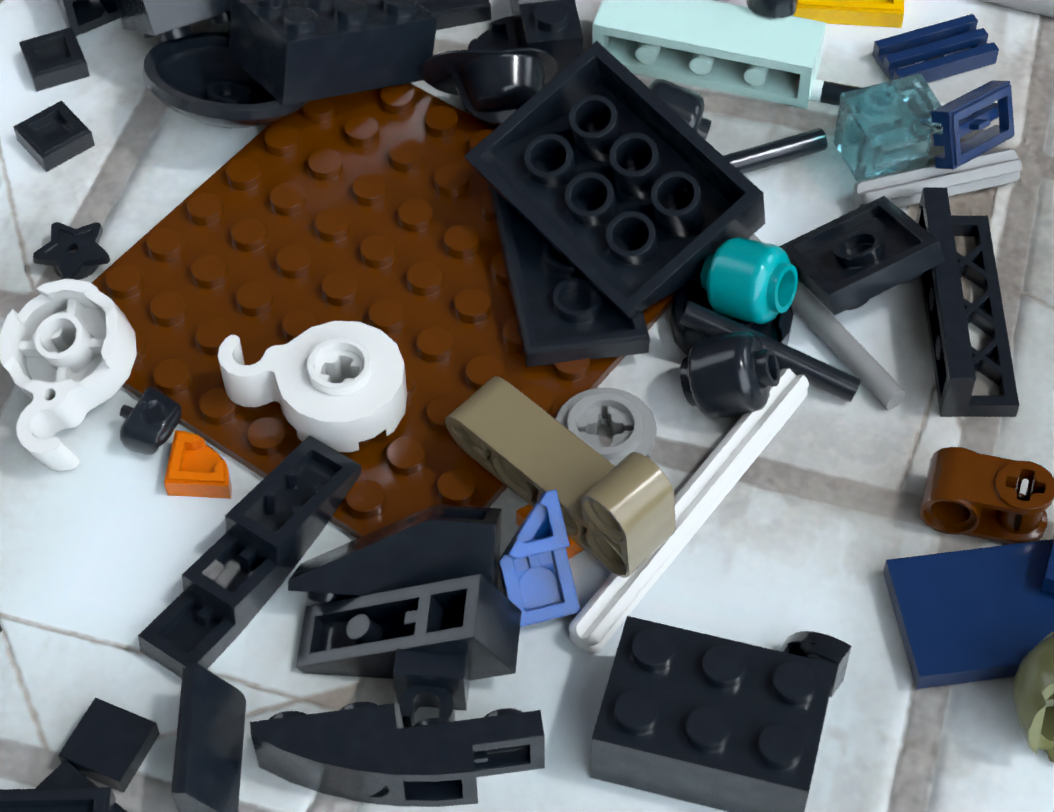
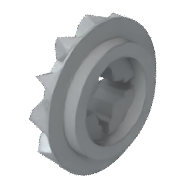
M615 388L586 390L570 398L557 414V421L614 466L618 465L632 452L641 453L647 458H651L657 434L656 421L649 407L640 398L629 392ZM602 418H607V426L611 427V433L614 435L609 446H603L597 435L598 427H601Z

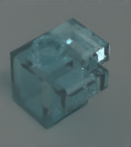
M921 73L841 93L833 142L856 182L909 168L910 160L928 156L932 140L929 134L942 129V123H932L931 111L939 108L941 104Z

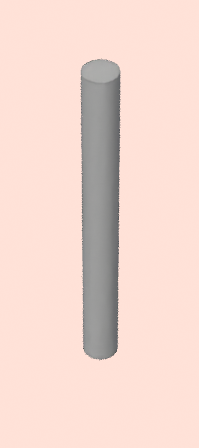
M755 234L749 238L750 240L762 242ZM798 280L795 298L791 304L792 309L842 362L861 379V382L887 409L890 410L897 407L905 399L906 391Z

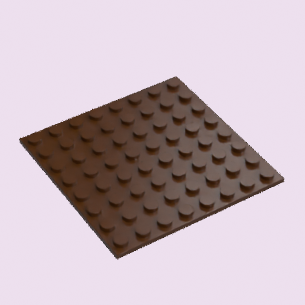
M411 83L311 100L292 115L271 122L91 282L100 292L113 300L125 314L135 332L137 355L130 376L121 387L138 398H141L146 388L156 387L181 405L182 416L179 421L180 425L199 435L205 441L262 478H265L302 441L298 438L296 429L283 416L279 402L273 401L259 407H244L234 403L227 396L218 360L219 347L225 338L230 335H237L240 338L245 365H252L260 361L265 351L271 346L287 344L310 327L332 321H358L382 330L397 344L405 365L407 385L405 414L394 432L386 436L384 430L372 439L359 442V450L339 452L361 465V475L330 519V522L357 539L435 504L490 508L507 489L505 484L470 457L456 443L445 424V418L494 376L503 378L556 419L558 412L570 398L583 391L597 388L625 356L592 360L588 358L526 367L487 182L464 158L468 152L494 131L495 128L476 120L464 111ZM675 292L643 310L648 330L673 304Z

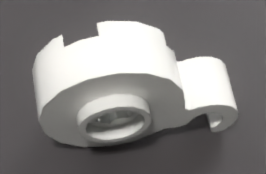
M62 279L44 283L36 289L40 295L27 302L18 314L12 309L7 315L0 333V361L3 367L10 373L14 383L33 400L19 416L16 424L17 437L21 445L50 470L55 471L74 469L79 465L80 459L54 435L61 430L79 426L90 410L113 397L129 378L137 355L135 332L125 314L111 298L100 292L95 285L87 281Z
M332 321L310 327L287 344L271 346L265 351L261 360L252 365H245L240 338L237 335L228 336L219 347L218 360L227 396L234 403L244 407H259L273 401L279 402L283 416L296 429L297 436L302 442L310 435L338 452H354L359 450V442L372 439L384 430L386 436L394 432L405 414L407 385L403 358L397 344L382 330L358 321Z

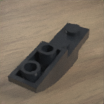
M355 702L342 707L338 711L315 714L285 711L273 715L269 720L250 722L251 738L260 768L305 788L358 802L406 807H443L478 804L476 777L545 768V735L540 710L522 712L518 709L504 708L492 711L483 718L451 721L446 718H429L416 723L413 727L397 729L394 703L377 705L372 702Z

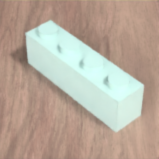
M602 0L593 22L592 44L598 41L633 74L807 109L814 79L817 78L821 65L827 23L795 16L783 18L766 17L754 13L748 7L713 0ZM800 76L799 88H794L796 77Z

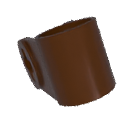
M963 447L942 448L936 451L930 459L920 506V517L927 526L945 534H963L998 541L1007 545L1039 541L1043 537L1048 524L1045 510L1051 506L1054 499V478L1042 465L1031 461H1016L980 454ZM1023 479L1029 480L1026 495L1019 493ZM1016 514L1023 515L1019 529L1013 527Z

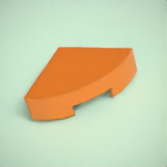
M175 430L164 480L167 495L231 499L232 484L228 466L224 459L212 447L207 445L205 439L199 435Z

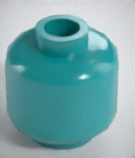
M741 237L728 239L717 249L715 254H711L706 258L701 270V285L707 291V299L713 311L726 317L756 324H765L775 319L779 313L786 312L791 306L797 291L798 274L796 267L791 264L785 250L770 243Z

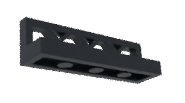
M923 187L916 222L940 242L945 260L944 263L925 271L921 276L940 417H1016L1019 409V400L988 216H951L947 187ZM954 236H975L976 248L967 256H962L956 250ZM962 276L983 289L984 293L973 303L967 301L963 296ZM969 323H972L991 337V342L980 352L971 346L968 329ZM979 371L999 386L1000 395H972L976 381L975 372Z

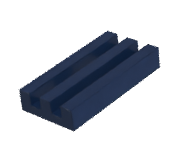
M974 14L877 40L874 42L872 56L898 92L995 64L999 48L994 42L987 44L988 33L984 28L976 29L978 20Z
M992 80L931 111L932 123H942L943 127L942 130L933 134L934 146H944V152L935 157L936 168L954 170L1014 137L1010 81ZM999 117V125H994L960 143L961 137L974 130H982L989 126L991 121Z

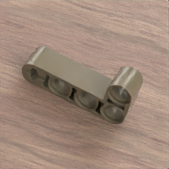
M494 376L445 418L446 427L456 443L470 457L531 507L535 505L543 492L557 489L567 536L622 578L629 577L675 533L676 519L673 487L667 476L651 459L641 453L632 452L618 465L614 466L503 378Z

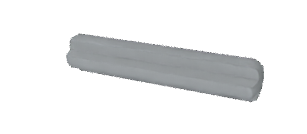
M1010 148L981 154L954 170L938 169L934 164L860 180L854 184L853 200L856 207L859 208L882 196H886L899 208L920 203L923 187H947L948 197L1014 183L1020 179L1022 164L1015 150Z

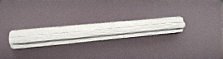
M790 368L780 370L779 384L776 387L770 388V397L762 410L742 415L675 496V533L629 577L622 578L612 572L569 624V638L576 646L581 647L590 654L597 653L603 648L625 621L626 617L634 610L807 397L809 381L803 374L795 375Z

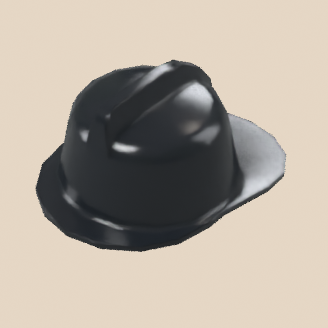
M516 48L501 51L453 50L433 55L425 61L421 75L425 82L436 90L460 96L466 112L476 120L488 125L499 126L555 76L558 64L553 55L545 50L534 48Z

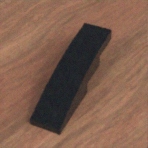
M309 435L225 515L226 533L182 574L184 591L138 635L140 651L180 678H182L183 668H186V663H198L208 669L241 634L305 555L361 475V465Z

